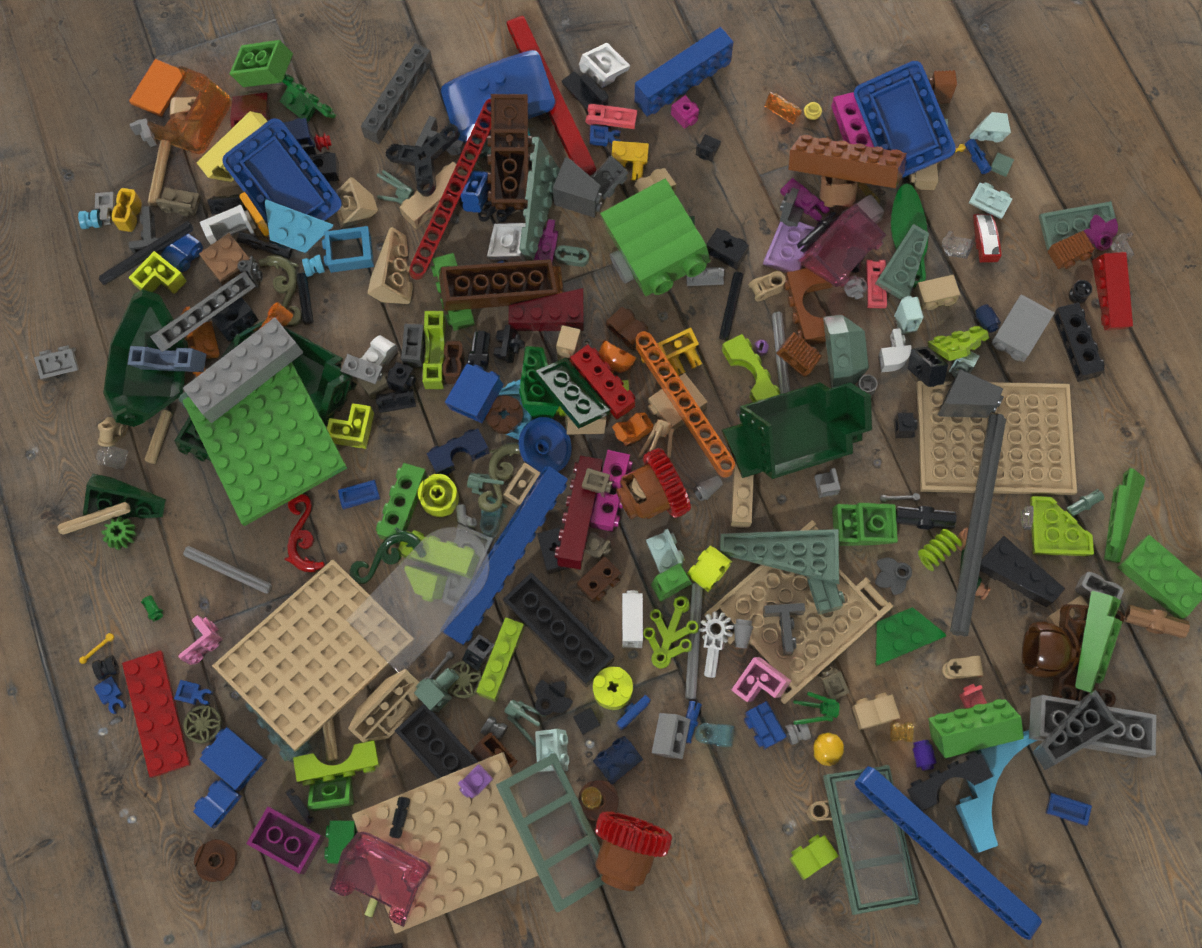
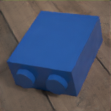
M466 364L448 395L445 404L450 410L483 423L504 384L497 373L493 371L488 373L476 364L474 366Z
M226 727L225 730L222 729L217 733L213 744L208 745L202 751L200 760L233 789L240 792L267 759L232 729Z

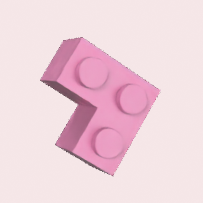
M754 657L732 688V691L746 702L754 701L761 689L774 698L782 696L791 680L761 657Z

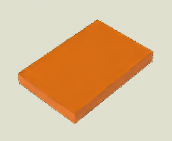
M155 59L129 102L134 106L162 117L171 99L175 96L186 78V71Z

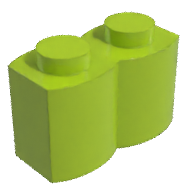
M817 834L808 840L809 846L804 849L802 846H799L791 852L793 856L789 860L803 880L839 856L825 835L820 837Z

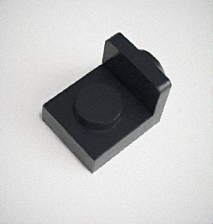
M705 134L701 143L696 147V155L702 160L712 162L721 145V141Z

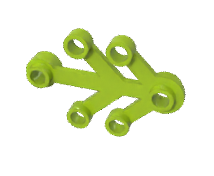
M685 596L675 598L673 602L675 610L668 630L663 622V615L660 610L654 609L650 612V618L656 623L663 638L661 648L655 638L656 632L653 628L648 627L643 631V636L649 641L654 651L651 661L659 669L668 667L671 663V658L683 652H689L693 647L688 639H683L680 645L673 649H670L671 643L699 631V625L693 620L689 621L686 627L676 631L682 613L687 612L690 608V602ZM683 600L684 604L682 606H678V602ZM659 613V617L654 619L653 615ZM692 624L696 625L694 630L689 629ZM652 631V636L647 637V632ZM689 643V647L685 649L683 644ZM660 655L664 656L662 661H658Z

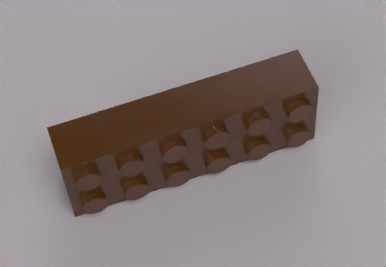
M551 259L441 267L439 274L444 311L509 306L557 294Z

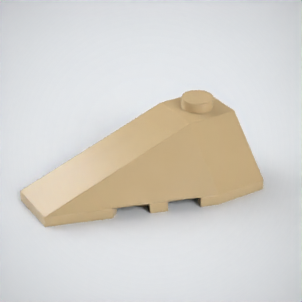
M393 227L388 231L370 278L368 294L384 303L409 304L411 302L413 285L409 281L410 266H407L406 257L409 255L406 235Z

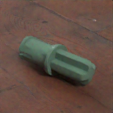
M1096 489L1089 495L1081 496L1079 501L1067 507V511L1071 516H1075L1085 509L1090 510L1093 505L1104 500V495L1099 489Z

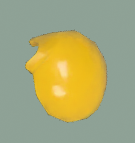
M826 732L820 734L813 744L814 758L822 765L832 766L837 764L844 753L843 741L833 733Z

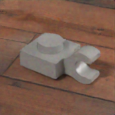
M114 192L95 193V210L98 209L100 211V220H103V225H111L110 211H113L116 200Z

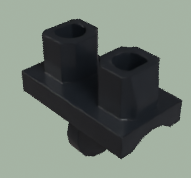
M505 325V329L497 331L496 339L498 342H503L502 347L494 348V356L497 359H504L507 363H513L514 355L519 353V349L525 347V342L520 340L521 335L513 330L511 325Z

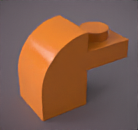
M636 413L627 422H617L612 428L617 439L622 441L625 446H629L648 435L653 430L654 424L646 413Z

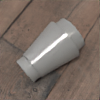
M718 476L696 484L693 490L700 501L708 500L723 485V482Z
M736 619V624H734L735 647H748L753 630L752 621Z

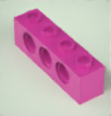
M854 92L834 97L831 107L843 141L849 144L860 143L867 147H874L854 97Z
M607 450L602 472L610 474V481L613 482L612 488H620L619 482L621 477L626 475L627 472H631L633 461H630V454ZM614 470H619L622 474L616 477L611 473ZM606 492L605 497L597 493L590 521L592 528L613 532L614 526L618 527L620 515H617L618 509L623 507L617 493L611 495ZM611 506L613 511L606 513L603 511V508Z

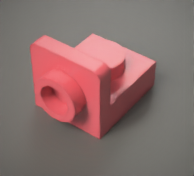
M972 684L963 688L964 692L959 696L965 708H971L977 704H987L981 692V689H983L982 685L975 687Z

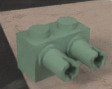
M447 667L435 680L428 678L427 680L423 679L416 686L417 690L414 694L429 710L439 712L452 699L447 689L460 676L453 669L450 670Z

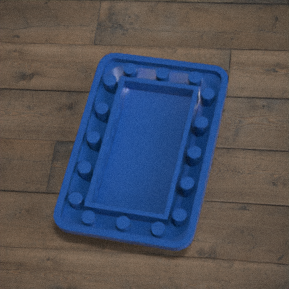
M535 50L519 53L470 71L445 83L441 88L450 123L456 125L460 130L458 140L463 141V143L467 142L486 100L491 99V94H528V119L549 112L556 104L541 57ZM484 122L479 123L483 128L488 127Z
M911 61L866 81L855 88L854 97L874 147H882L885 150L896 149L907 153L903 177L954 155L956 151L955 143L923 65L920 62Z
M274 118L269 120L223 156L224 167L248 195L266 221L265 200L323 221L339 211L342 206V201L280 119Z

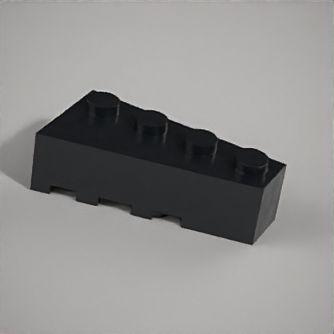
M1005 536L981 560L980 571L989 575L988 577L1006 584L1012 590L1015 589L1023 593L1024 596L1046 608L1065 590L1060 583Z

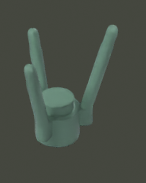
M382 170V173L387 177L377 173V177L397 188L395 195L398 196V198L378 195V199L402 204L403 201L413 196L414 189L405 185L390 173Z
M470 473L467 487L472 488V493L481 495L484 492L480 489H484L485 483L503 485L504 481L490 479L489 474ZM492 496L487 498L494 503L497 501V499ZM502 502L501 506L507 508L508 505Z
M511 700L504 713L509 715L507 719L536 747L535 741L516 719L519 720L521 717H524L536 726H540L538 721L525 713V709L538 715L541 714L535 708L521 701Z

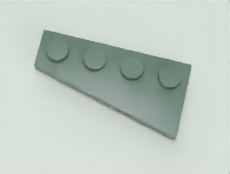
M1112 202L1040 214L1038 217L1047 250H1049L1052 244L1090 228V221L1094 215H1099L1105 223L1111 219H1116Z
M913 224L875 284L900 300L910 296L929 233Z

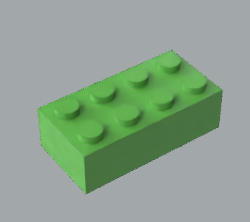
M1150 535L1142 539L1117 567L1176 618L1184 619L1202 600V579Z
M997 699L991 703L977 704L971 708L957 709L954 712L941 713L928 718L931 739L944 758L1024 739L1021 716L1006 699Z

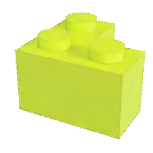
M155 251L129 276L131 282L139 290L143 289L152 293L162 284L175 294L187 282L180 271Z
M352 403L348 421L329 418L327 430L334 443L366 449L374 412L371 406Z

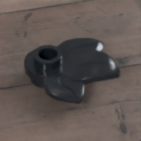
M541 680L535 688L537 697L535 707L539 714L546 716L552 712L563 713L571 707L573 701L564 697L566 690L564 681L555 682L549 686L544 680ZM544 702L549 704L547 709L542 708Z

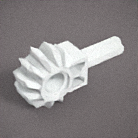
M714 611L713 618L710 614H707L706 619L708 621H701V624L706 627L700 628V632L706 631L707 634L703 635L702 638L705 639L704 647L708 648L704 675L710 678L716 677L719 651L723 650L725 643L728 642L725 635L729 637L733 635L728 629H733L734 625H727L731 618L729 617L724 620L725 613L723 612L718 618L717 611ZM714 623H718L721 626L719 634L712 630Z

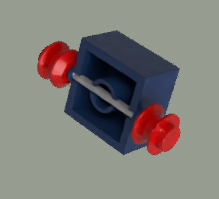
M297 118L293 121L283 122L307 154H316L315 147L321 152L322 148L326 147L329 150V146H332L330 135L326 136L325 132L322 137L316 134L313 139L306 118Z

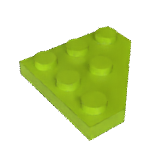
M974 326L965 332H952L950 336H936L934 340L928 341V347L948 361L959 359L971 354V349H977L981 345V340L986 341L989 339L988 331L980 326Z
M1032 496L1030 498L1033 555H1094L1093 535L1087 530L1085 531L1075 518L1059 507L1052 497Z

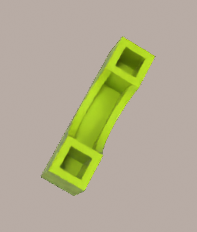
M425 311V361L423 364L422 382L425 389H444L443 363L445 361L446 318L444 311Z
M743 334L722 344L721 351L730 366L745 367L753 374L755 386L749 395L752 402L780 394L777 385L772 384L768 370L763 369L759 355L754 354L752 351V345L748 338L745 339Z
M505 617L476 691L479 696L497 702L504 685L510 661L525 631L523 623Z
M374 740L355 744L349 758L338 765L323 764L314 753L293 757L297 783L303 784V786L314 785L316 780L323 779V782L333 781L335 776L343 775L344 778L352 777L358 771L371 773L376 771L375 768L380 767Z

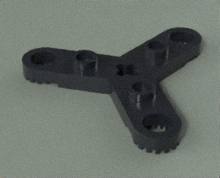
M448 124L447 127L444 126L445 128L439 134L434 135L422 147L391 144L386 149L385 155L390 162L415 166L416 188L424 197L432 195L436 190L434 160L460 137V130L454 124ZM454 131L451 136H447L449 132ZM398 150V154L392 156L393 152ZM427 184H430L429 187H428V189H426V190L424 189V190H423V188H424Z

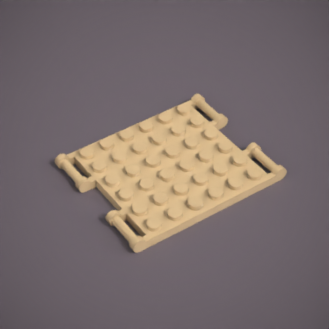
M812 520L800 531L819 529ZM760 565L710 608L704 616L706 617L707 614H710L713 618V612L720 610L721 613H725L726 618H731L730 623L732 625L736 624V619L752 621L753 630L749 640L750 645L767 663L791 680L789 684L791 690L788 693L784 691L780 697V701L786 704L894 607L875 590L867 577L855 586L839 569L840 584L836 585L838 591H842L845 602L842 603L843 606L839 610L818 615L806 578L807 576ZM863 588L882 607L880 611L861 592ZM805 603L803 615H790L794 619V629H791L792 637L796 638V649H794L792 655H783L779 616L763 617V608L766 605ZM714 623V625L721 631L720 624ZM735 633L731 637L725 635L730 645L735 642Z

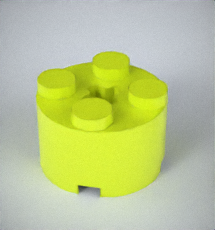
M432 474L419 485L418 498L426 513L434 517H445L454 512L459 502V494L454 482L448 476Z
M709 546L706 551L704 550L697 559L699 561L690 568L687 575L709 592L715 586L713 585L714 582L719 581L728 570L732 561L715 547Z
M607 667L601 670L593 681V694L596 702L609 710H619L625 707L633 694V682L630 675L620 667ZM612 684L613 686H617L616 692L614 693L612 690L608 691L610 689V685Z

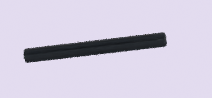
M186 221L99 276L100 282L103 285L110 283L144 262L153 251L158 253L193 231L192 224Z

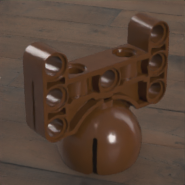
M1065 604L1060 609L1059 627L1048 622H1036L1028 627L1029 631L1024 635L1022 645L1024 670L1026 673L1038 678L1054 676L1051 691L1052 697L1062 698L1061 692L1063 689H1066L1067 695L1063 699L1082 700L1081 694L1083 690L1076 688L1075 685L1089 607L1087 605ZM1072 608L1075 611V615L1073 618H1071L1070 616V610ZM1118 610L1115 618L1122 621L1123 624L1124 615ZM1095 683L1093 691L1096 690L1100 697L1102 694H1105L1106 699L1104 703L1106 706L1113 707L1116 702L1115 694L1109 690L1099 689V683Z

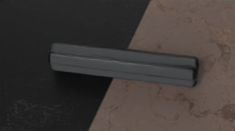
M302 272L298 273L296 278L302 319L304 324L308 325L312 324L314 320L306 273Z

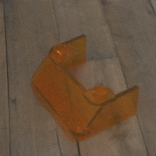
M179 66L178 69L186 84L191 85L194 90L199 92L197 98L184 120L172 118L166 123L165 127L148 121L147 125L155 139L168 140L171 145L195 154H201L208 148L232 101L229 94L206 75Z

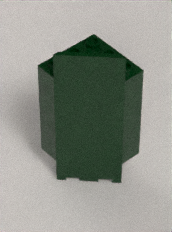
M264 321L237 334L221 358L258 331ZM283 327L303 351L292 363L325 426H328L329 418L334 419L335 412L341 411L348 400L346 398L348 392L354 390L357 384L352 381L353 376L341 372L342 357Z
M819 382L740 406L741 414L739 415L742 424L728 427L721 431L742 478L763 472L770 478L775 479L853 454V443L862 441V433L872 430L871 395L852 383L829 388Z

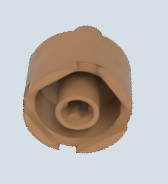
M821 176L820 199L827 207H834L835 205L851 207L853 202L856 201L858 182Z

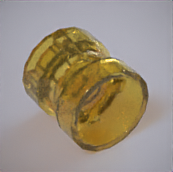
M891 721L890 740L897 742L903 739L905 742L912 743L914 736L913 722L901 724L898 721Z
M588 787L582 792L581 800L586 808L596 809L602 802V795L597 788Z

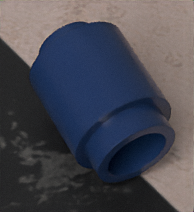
M985 304L975 311V317L983 329L989 333L999 329L1001 322L992 307Z

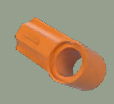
M276 302L269 309L268 317L261 327L273 318H276L284 327L291 321L293 314L279 302Z

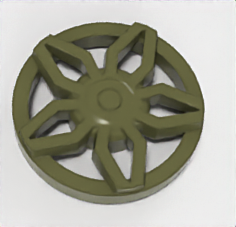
M464 661L452 665L449 669H453L460 678L448 688L449 692L462 699L476 695L482 678L481 670L479 669L478 673H470V665ZM461 665L460 672L458 670H454L455 668ZM465 665L467 666L466 672L463 671ZM479 681L476 689L474 690L472 683ZM469 686H470V691H471V693H469V692L466 690V688H468ZM463 688V691L466 693V695L457 694V692L461 691Z
M206 705L197 706L190 710L184 720L186 736L193 742L200 744L213 741L222 728V718L219 712ZM203 709L201 712V716L195 713L196 711ZM208 709V715L205 717L204 714ZM212 712L215 713L217 720L210 719ZM192 715L196 716L197 719L195 721L191 718ZM190 721L194 725L188 728V722ZM193 728L196 729L195 732L190 733V731H191ZM217 728L215 733L210 737L209 730ZM199 733L202 740L195 739L192 736Z

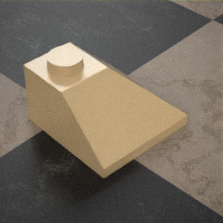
M352 177L336 191L342 201L341 208L336 212L341 228L367 221L378 211L373 195Z

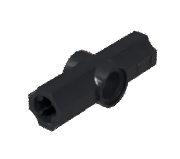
M485 331L474 332L472 351L470 350L468 356L469 365L474 366L476 364L482 367L484 371L488 368L490 333Z
M897 506L896 508L897 524L913 525L919 529L926 530L933 528L954 529L956 525V512L935 510V508L929 506H920L918 508Z

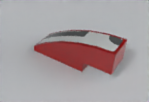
M974 214L976 249L979 252V262H998L1002 255L994 217L991 214Z

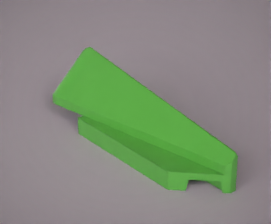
M1129 468L1123 474L1122 485L1119 484L1113 490L1104 560L1120 562L1144 487L1145 477L1132 468Z
M1092 591L1090 595L1075 685L1076 688L1090 693L1093 692L1095 683H1101L1105 678L1122 625V621L1115 618L1121 600L1096 591Z

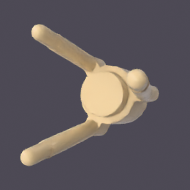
M657 419L638 456L639 458H642L653 437L654 440L649 451L655 449L659 436L666 438L667 434V456L671 458L672 436L674 433V429L671 428L672 423Z

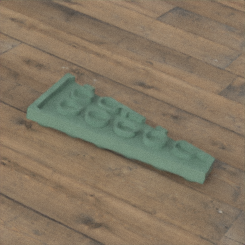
M532 137V144L535 147L534 153L530 154L532 171H528L525 199L528 200V207L524 209L523 213L526 224L521 230L519 250L527 260H534L538 250L547 215L552 206L553 186L560 171V168L540 137Z
M838 529L721 534L720 552L725 556L840 584Z

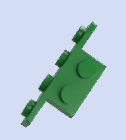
M285 73L282 82L288 87L279 102L299 118H306L307 122H309L316 109L326 117H336L330 106L320 103V99L316 95L309 94L306 91V87L295 83L294 78Z

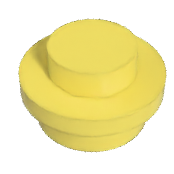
M810 102L805 106L804 115L808 119L815 120L821 116L822 108L818 103Z

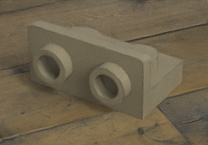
M165 187L162 198H157L156 203L166 213L176 212L183 216H196L201 196L199 193Z

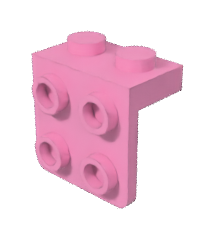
M197 615L191 620L203 636L178 656L180 660L189 665L199 663L204 658L203 655L208 651L215 650L219 646V642L222 641V638L217 633L219 629L206 617L203 619Z

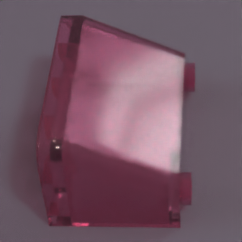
M855 203L827 228L798 261L835 287L839 285L843 287L850 280L848 278L850 272L873 248L877 250L884 243L882 240L886 234Z
M358 832L343 849L329 890L341 896L350 895L354 890H357L389 906L390 911L388 915L390 920L404 927L427 881L431 866L426 861L368 832Z

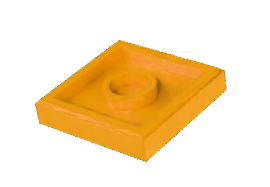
M243 192L239 197L246 210H248L264 237H270L268 226L248 195Z

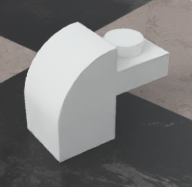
M900 328L892 330L890 335L892 347L881 348L879 352L881 373L896 371L902 368L910 356L911 345L905 346V336L901 334Z
M379 335L370 343L371 347L361 359L382 366V364L387 366L398 353V347Z

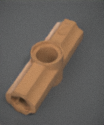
M1129 605L1124 616L1125 622L1145 627L1147 631L1156 634L1166 633L1184 639L1190 629L1189 621L1169 616L1167 612L1157 609L1147 610Z

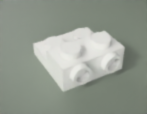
M608 43L582 54L579 62L580 70L583 73L587 72L602 88L613 83L616 76L628 71L630 65Z
M526 223L494 224L487 257L490 260H507L508 262L526 261V258L519 250L522 227H525Z

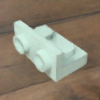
M979 183L969 204L1002 219L1012 201L1010 194L994 190V187L989 183Z
M665 529L664 533L646 539L647 546L659 573L679 563L683 567L685 559L681 550L678 551L675 546L677 540L674 533H670L668 529Z
M566 730L535 731L537 762L550 756L551 753H556L563 770L568 771L569 756L567 754L568 736ZM549 765L548 767L538 772H552L553 769L551 765Z

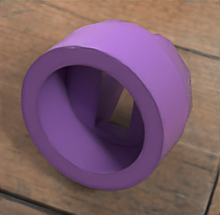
M758 340L754 344V353L764 356L768 352L769 345L765 340ZM761 344L764 345L762 351L758 350Z

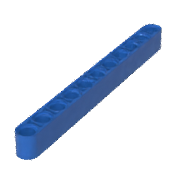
M866 767L855 781V786L1018 935L1030 940L1041 925V918L883 775L872 767Z

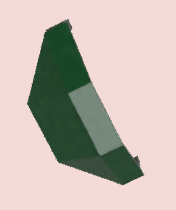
M143 289L133 294L110 343L103 390L115 422L131 427L143 424L178 399L183 393L185 371L144 370L128 365L130 346L159 349L150 336L174 320L161 296ZM182 338L166 350L176 351L177 348H188L189 346L186 340Z

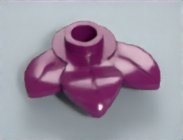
M1094 215L1090 221V228L1085 229L1084 232L1096 249L1104 251L1112 245V238L1118 231V223L1115 218L1105 223L1099 215Z

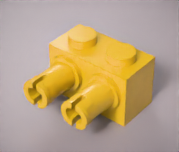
M613 141L612 156L624 167L626 163L633 164L631 180L636 181L637 175L638 179L643 177V166L648 164L649 144Z
M691 327L657 343L678 376L686 372L679 360V356L682 353L686 355L692 369L703 364L695 350L699 343Z

